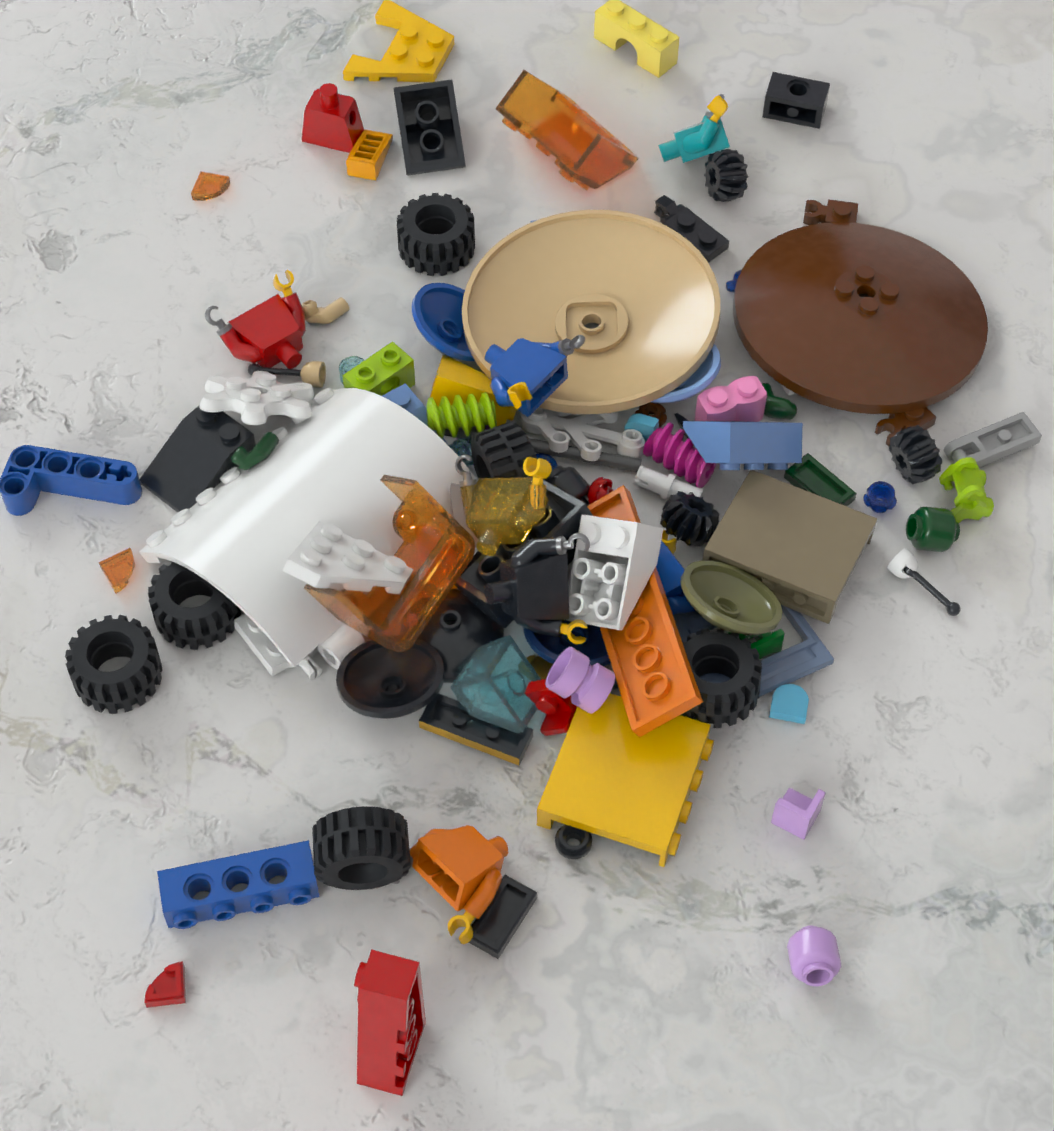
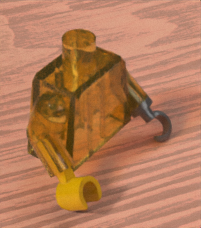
M464 454L459 456L455 462V468L463 476V481L459 482L467 527L472 530L478 539L476 544L477 550L484 555L494 556L500 544L522 543L532 527L545 516L546 505L549 500L546 497L547 485L543 484V479L547 478L552 471L550 463L541 458L537 460L536 458L527 457L523 463V470L531 478H479L477 481L476 479L472 480L471 471L466 472L461 467L463 459L472 461V457Z

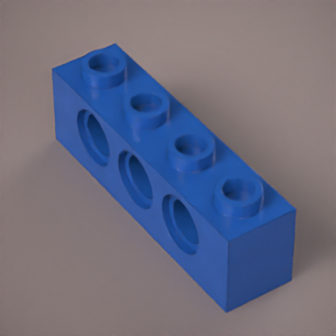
M309 840L157 871L162 911L168 928L187 929L195 926L197 922L211 919L226 921L235 917L236 914L250 911L264 913L273 909L274 906L289 903L291 905H303L310 902L313 898L320 897L316 875H314V863ZM275 876L286 877V879L279 884L269 883V881ZM244 883L248 885L243 891H231L237 884ZM201 891L210 892L204 899H193Z

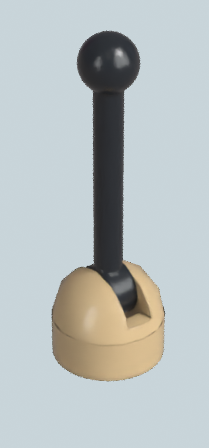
M321 361L307 362L301 370L260 367L256 363H252L248 367L250 375L255 371H267L276 375L300 376L304 383L311 384L312 387L322 388L326 379V366Z

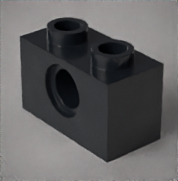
M772 72L765 95L762 117L820 129L827 105L830 83Z

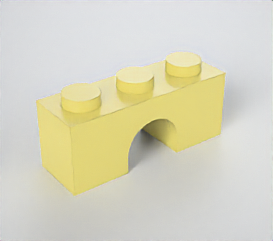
M609 0L595 11L594 38L614 51L629 41L637 52V65L658 78L677 64L680 37L620 0Z

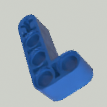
M22 445L12 451L0 478V494L6 510L15 516H22L32 511L41 491L120 505L133 504L142 496V487L137 469L130 462L32 445Z

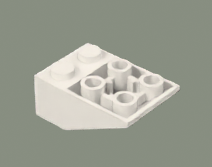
M582 515L578 533L588 537L590 548L587 552H583L585 543L583 540L577 539L569 582L570 619L566 620L581 619L589 625L622 631L657 565L663 528L638 522Z

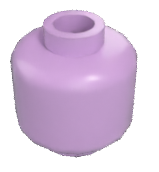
M806 926L790 937L787 949L791 971L799 981L810 986H822L829 983L839 973L841 959L836 937L831 931L822 927Z

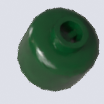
M920 507L907 519V539L918 550L945 552L959 538L960 525L949 509Z

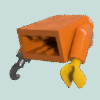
M469 825L455 829H431L410 848L411 867L457 912L462 909L466 910L463 915L453 916L448 922L450 936L459 927H466L459 936L461 944H467L471 941L473 937L471 923L475 917L480 919L494 899L502 881L501 869L504 857L508 855V845L502 837L496 836L487 840L473 826ZM400 880L393 882L392 884H398Z

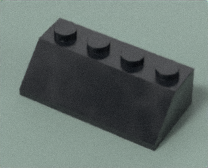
M543 480L541 508L532 507V490L447 575L449 581L483 614L503 628H506L514 620L513 617L503 612L501 603L489 605L484 593L486 584L500 581V564L505 560L511 559L512 554L530 539L564 536L566 540H569L571 535L579 532L581 516H593L584 502ZM574 539V548L566 550L568 565L574 560L577 539Z

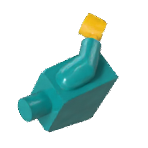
M719 94L707 106L710 112L706 111L701 123L673 132L674 140L658 145L664 162L681 157L683 163L730 147L721 117L728 109V104L724 100L723 94Z

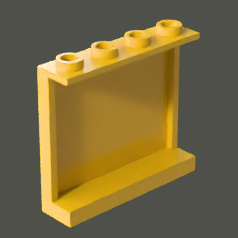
M610 693L602 706L592 714L577 707L537 807V826L551 830L554 821L660 855L659 866L664 867L668 854L676 855L681 840V834L676 832L680 822L687 823L693 804L687 800L691 791L698 792L704 771L698 770L702 760L709 761L713 749L714 740L709 739L711 725L679 715L639 738L631 729L621 696Z

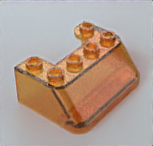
M526 70L522 71L495 108L504 116L501 121L515 132L518 130L530 140L532 137L538 142L535 146L547 156L552 154L557 158L554 163L560 168L559 173L572 183L575 181L585 190H588L590 187L593 189L601 187L631 169L639 159L635 153L571 98Z

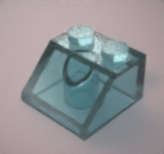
M509 634L478 647L450 688L470 716L512 732L520 733L525 730L537 710L536 704L524 694L529 682L541 680V678Z

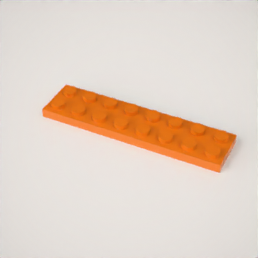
M624 485L587 506L592 515L596 517L641 523L631 493ZM655 567L623 630L600 627L631 729L639 738L703 703L662 582Z

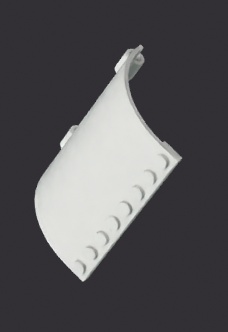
M326 388L314 397L316 402L310 406L312 410L310 418L296 419L291 417L293 421L288 426L280 427L272 432L278 437L279 443L266 460L249 470H241L234 467L226 471L220 477L222 482L215 488H208L196 497L197 503L189 510L186 508L175 514L171 519L172 524L164 531L159 530L148 537L146 540L148 545L139 551L147 563H162L165 559L175 562L196 573L217 588L264 632L291 667L298 665L318 646V650L324 660L333 668L338 669L343 659L352 650L365 643V639L356 628L393 594L387 593L385 587L373 586L370 592L346 590L343 583H330L328 589L315 588L282 571L287 559L319 521L339 527L344 534L355 540L360 539L369 542L375 550L387 556H395L402 559L406 566L414 569L410 576L411 578L420 569L411 526L447 519L454 558H457L450 485L451 483L460 485L459 482L463 481V476L455 468V462L459 456L434 431L413 414L387 398L357 388L333 390ZM462 461V462H461V467H462V469H463L464 471H466V472H469V471H470L469 468H468V467L466 466V464ZM471 472L472 480L476 479V477ZM477 480V484L473 485V488L481 489L482 494L485 490Z

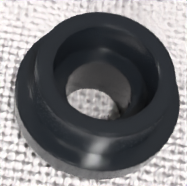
M565 824L559 828L555 835V847L563 857L579 859L587 855L591 850L592 835L590 832ZM569 839H577L580 844L571 846L567 844V841Z

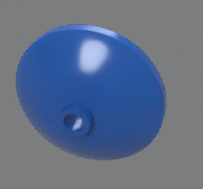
M431 283L423 286L416 293L412 301V315L421 335L435 349L451 358L461 361H475L468 348L463 329L462 303L465 290L446 283Z

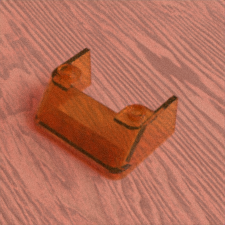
M383 475L380 481L402 501L394 513L392 523L394 531L404 542L394 556L402 559L406 566L414 569L401 593H387L385 587L373 586L367 595L361 591L346 590L345 588L341 591L331 588H315L309 584H306L304 589L339 621L389 650L405 652L413 646L473 558L475 541L416 480Z

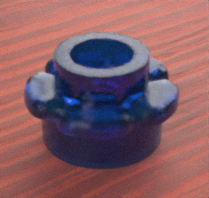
M883 481L871 484L867 488V494L863 496L865 505L876 513H885L887 509L892 510L897 503L893 486Z

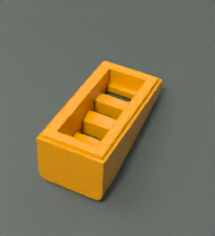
M364 129L346 160L347 175L376 181L392 143L393 135Z

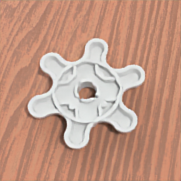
M255 371L250 379L211 376L205 384V391L209 394L203 395L199 408L206 412L234 411L242 414L241 421L243 423L261 425L266 423L268 416L278 414L296 419L310 418L312 410L307 401L314 399L315 393L311 384H282L276 382V376L267 371Z

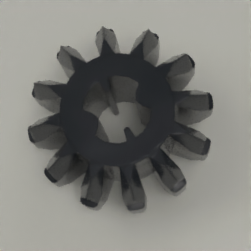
M724 149L709 154L708 161L705 162V186L708 187L709 196L713 197L715 201L729 202L743 197L744 190L748 187L746 180L749 177L746 172L748 166L744 164L743 154H739L737 150Z
M916 425L903 429L890 438L889 451L892 454L891 460L894 461L896 470L901 472L902 478L905 480L908 479L910 483L916 484L933 478L935 474L941 471L942 458L939 456L940 449L936 447L935 439L930 437L926 429L923 430L922 427Z
M678 491L676 495H671L669 500L665 502L662 508L660 524L666 528V533L676 537L677 541H684L688 546L692 543L696 546H702L704 543L709 542L716 530L720 514L717 510L713 509L714 505L703 500V497L699 498L693 492L687 495L684 492Z

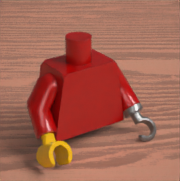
M285 271L288 284H281L277 274H275L273 279V286L278 291L283 292L284 297L281 298L279 294H276L227 322V324H225L222 318L217 321L211 319L210 312L212 309L218 310L217 306L207 308L205 312L206 321L219 328L216 331L236 359L257 363L261 367L269 368L282 362L288 369H293L301 363L302 355L299 351L303 348L302 336L306 332L305 313L297 293L292 292L291 285L294 282V276L291 271Z

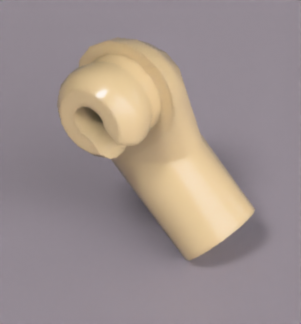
M342 297L326 307H317V303L312 300L302 303L305 320L308 323L330 324L349 311V305Z

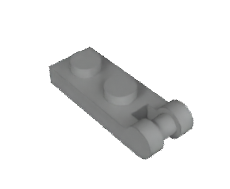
M1021 412L949 442L944 447V453L950 460L954 459L955 462L962 458L972 457L980 468L1038 444L1042 435L1028 416ZM971 449L974 454L968 456L965 451Z

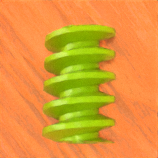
M486 392L481 393L479 403L473 394H468L466 404H464L460 395H455L452 405H450L446 396L441 397L439 406L436 405L433 397L428 398L426 404L427 426L431 430H435L441 439H443L446 429H449L453 438H457L459 428H462L466 437H469L474 426L478 433L484 431L486 425H489L490 428L497 426L495 404L493 400H490Z

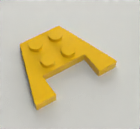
M384 0L375 14L376 24L399 30L381 61L352 54L343 70V79L354 81V77H369V81H380L382 77H397V82H435L455 45L454 35L390 0Z

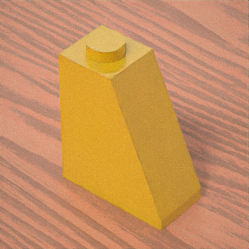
M442 355L430 394V398L433 397L437 406H439L443 396H446L450 405H452L455 395H460L464 404H466L468 394H473L479 403L481 393L486 392L490 400H493L495 404L497 426L505 424L507 419L513 421L517 410L514 406L501 407L497 404L490 387L492 380L486 374L447 355Z

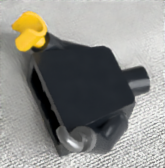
M575 533L570 536L569 540H566L564 536L528 540L512 554L511 559L505 560L500 564V581L485 585L484 593L487 603L489 605L501 603L503 612L512 616L516 624L534 633L561 637L562 634H565L574 644L584 643L586 641L585 637H577L571 632L575 627L587 628V624L583 620L575 619L570 624H564V620L570 619L568 558L566 550L574 548V539H581L585 543L583 552H587L590 548L588 537L582 533Z

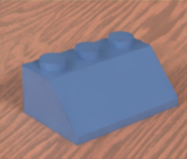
M683 421V429L705 463H720L719 470H740V464H744V470H764V463H768V469L788 470V463H802L803 423Z

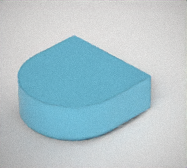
M633 414L625 424L624 431L627 429L638 430L641 432L646 443L653 431L659 428V419L644 414Z
M795 684L779 686L773 694L769 718L805 724L809 703L805 690Z

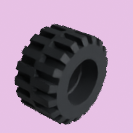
M432 193L431 196L423 194L417 200L411 199L408 201V206H403L400 210V215L397 216L398 250L401 259L405 260V265L409 268L415 267V272L420 274L427 272L429 276H434V273H440L443 276L447 275L449 271L453 273L459 271V266L465 267L469 263V258L473 257L475 249V224L471 208L467 204L463 205V200L458 197L452 199V195L444 194V196L439 195V193Z
M515 421L473 434L471 454L479 483L485 490L484 494L492 507L499 514H505L506 510L516 507L533 490V477L525 474L523 463L527 457L537 459L536 453L528 436Z
M172 561L169 566L163 564L159 568L160 575H153L151 579L152 586L148 587L149 604L157 630L160 634L163 633L166 641L171 643L175 640L176 647L184 648L185 645H189L191 650H198L199 645H205L206 648L213 647L214 641L218 640L221 643L227 639L226 632L231 634L234 632V619L241 616L240 608L202 577ZM205 595L211 597L209 601L198 607L187 608L179 606L184 600L192 596Z
M112 615L104 616L103 621L97 622V619L89 621L90 626L88 628L82 626L78 629V638L72 637L68 643L70 649L66 650L65 658L67 661L66 667L74 689L85 705L89 707L93 704L95 711L101 713L106 708L109 714H117L118 709L124 708L125 712L133 710L132 705L134 704L142 706L146 703L145 697L147 695L152 697L155 694V685H160L162 680L160 672L163 670L155 639L152 637L147 626L142 627L141 622L135 618L129 622L127 616L119 615L118 619H113ZM115 657L131 659L128 664L116 671L104 672L98 670L109 659Z
M718 628L717 632H710L709 629L701 630L700 635L695 633L688 635L687 642L682 641L703 703L685 712L684 716L700 722L714 724V728H722V723H727L729 726L737 724V718L746 719L749 716V710L754 711L757 706V699H759L762 663L759 660L757 649H751V642L748 639L740 640L738 633L731 632L726 634L724 630ZM709 673H718L729 677L730 680L722 683H711L700 677Z
M373 806L345 808L327 814L316 821L317 824L313 825L314 875L327 886L346 890L379 888L400 880L401 877L408 874L411 868L408 823L403 815L395 813L394 810Z

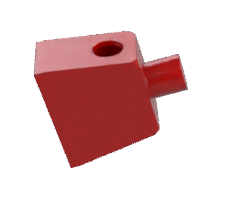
M332 83L323 84L320 89L314 90L305 107L302 142L350 153L364 131L356 100L351 96L338 94L337 86Z

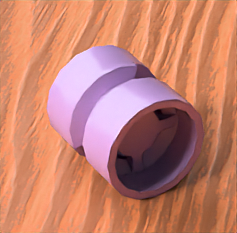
M568 647L552 665L545 685L546 688L563 698L571 696L572 704L592 714L602 706L610 694L615 682V674L599 663L593 666L590 665L589 657L573 647Z

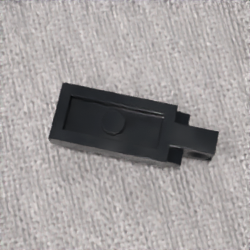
M665 195L655 201L654 213L660 217V222L690 241L701 252L707 262H710L729 248V240L684 205H676L675 201Z

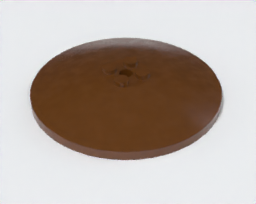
M852 222L819 223L796 228L778 235L756 250L747 260L737 279L733 298V317L738 336L749 355L763 371L787 389L806 399L849 412L865 414L903 413L942 401L958 391L971 378L981 361L987 343L988 322L985 307L979 293L964 272L931 246L898 231L869 224ZM864 294L868 295L869 297L862 298L859 295Z

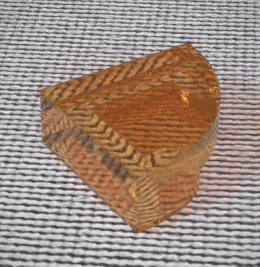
M200 171L191 192L192 200L204 201L220 196L230 186L229 176Z
M131 548L99 562L100 568L115 594L127 586L128 580L135 568V560Z

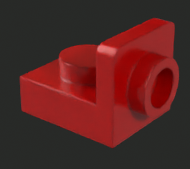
M546 679L529 682L524 694L536 705L538 710L546 714L540 732L544 736L567 733L577 706L571 702V696L563 698L546 688Z

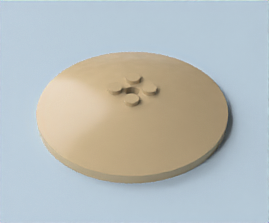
M580 210L555 214L531 222L513 231L494 245L479 261L466 285L462 303V321L466 342L471 355L490 380H492L491 364L485 361V354L493 344L507 350L517 339L521 338L531 342L554 343L566 338L572 340L577 335L585 336L584 344L579 349L575 348L574 352L567 356L568 378L539 407L571 414H604L628 410L654 401L677 388L700 367L712 349L718 334L720 293L715 275L707 260L690 241L673 229L636 214L612 210ZM592 322L599 324L597 328L593 329L585 327L586 324Z

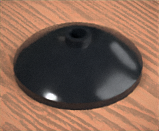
M450 589L427 594L414 602L401 620L399 636L417 638L435 648L443 661L445 671L444 683L467 681L483 674L495 663L503 647L504 629L483 614L460 590ZM455 621L456 623L453 625H448L445 622Z
M385 636L367 641L352 650L343 659L337 670L336 684L340 698L353 711L372 718L391 719L412 714L429 704L443 686L445 671L441 656L428 643L409 636Z

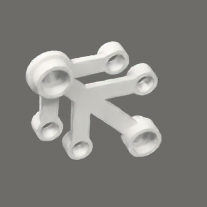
M540 407L529 417L522 413L520 414L523 428L530 433L542 434L548 441L549 448L554 452L562 453L567 451L569 439H571L581 451L580 455L583 459L596 461L600 458L602 446L596 440H588L587 437L616 444L617 452L622 456L639 458L643 454L645 440L638 430L627 429L622 434L594 426L601 423L616 422L619 411L604 414H586L570 419L561 417L571 413L556 412Z

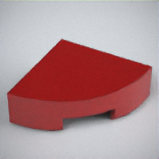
M183 961L168 965L155 978L152 984H149L145 993L144 1003L146 1008L186 1003L185 966Z

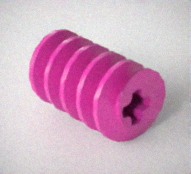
M669 422L664 428L660 427L653 431L644 445L643 455L646 457L652 456L653 461L658 464L663 462V467L667 470L674 469V474L677 476H685V480L688 483L696 482V487L703 488L711 478L716 463H705L698 450L693 447L694 444L690 438L685 442L682 441L685 434L683 429L678 430L673 435V423Z

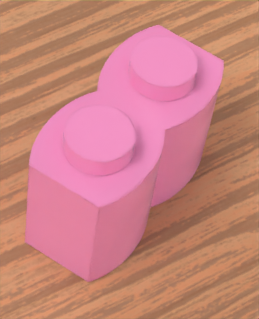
M756 376L736 379L728 386H716L706 389L697 396L694 421L759 422L764 416L767 392Z

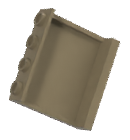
M750 470L704 548L702 561H716L739 568L765 584L774 593L781 605L829 624L846 583L866 544L871 542L877 518L765 474Z

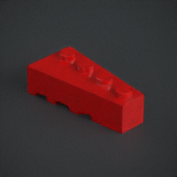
M371 949L367 963H360L354 986L358 987L357 1084L403 1096L426 1023L420 962Z

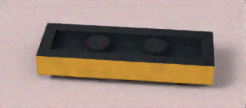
M439 693L427 704L419 719V728L518 766L533 738L532 728Z

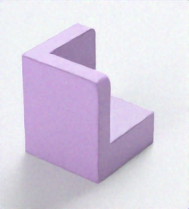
M788 788L783 799L779 798L775 804L771 823L804 840L821 811L826 792L818 789L814 798L811 799Z

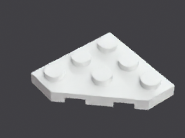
M319 521L287 559L282 571L315 588L328 589L330 583H343L346 590L370 592L373 586L385 587L387 593L400 594L409 581L414 569L406 566V563L398 557L387 556L375 550L369 542L360 539L355 540L344 534L339 527Z

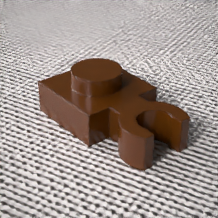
M828 199L826 206L816 200H806L803 223L806 225L831 222L856 223L858 203Z
M927 407L903 413L889 414L888 418L882 419L877 423L875 433L878 435L883 431L890 432L886 440V445L889 446L890 438L895 436L897 432L916 425L922 427L923 430H927L935 425L936 416Z

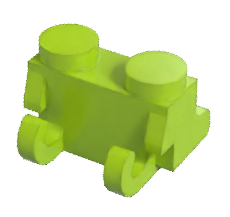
M966 457L959 459L941 474L939 481L941 485H944L946 491L952 490V482L954 481L958 494L954 499L956 508L950 511L954 514L958 523L964 519L980 520L982 517H989L992 514L994 502L992 498L986 497L984 489L986 473L983 470H979L974 458Z

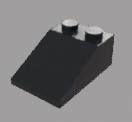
M453 80L393 88L406 175L466 167Z
M198 406L182 419L139 479L140 483L176 512L186 508L189 510L197 503L196 497L208 488H215L222 482L220 477L226 471L239 467V465L232 462L231 457L239 447H244L248 452L255 447L254 433L224 411L206 412Z

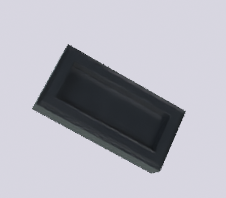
M504 875L494 899L480 919L476 918L471 925L473 937L468 943L499 959L536 901L537 892Z

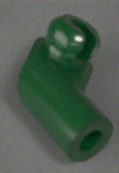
M761 383L767 392L764 414L781 420L793 419L797 414L795 403L790 402L788 399L774 396L771 385L769 383Z
M266 432L250 453L244 447H239L231 457V460L234 464L239 465L238 469L249 470L269 457L278 445L279 439L274 433Z

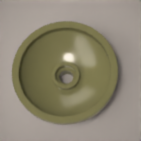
M703 560L689 564L681 576V587L690 605L706 621L722 630L744 635H758L774 630L782 618V607L774 593L757 578L739 568L721 562Z

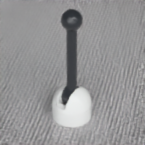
M904 548L887 567L889 571L902 579L913 577L947 607L946 610L949 615L956 616L960 613L961 608L958 603L950 602L917 572L918 561L908 549Z

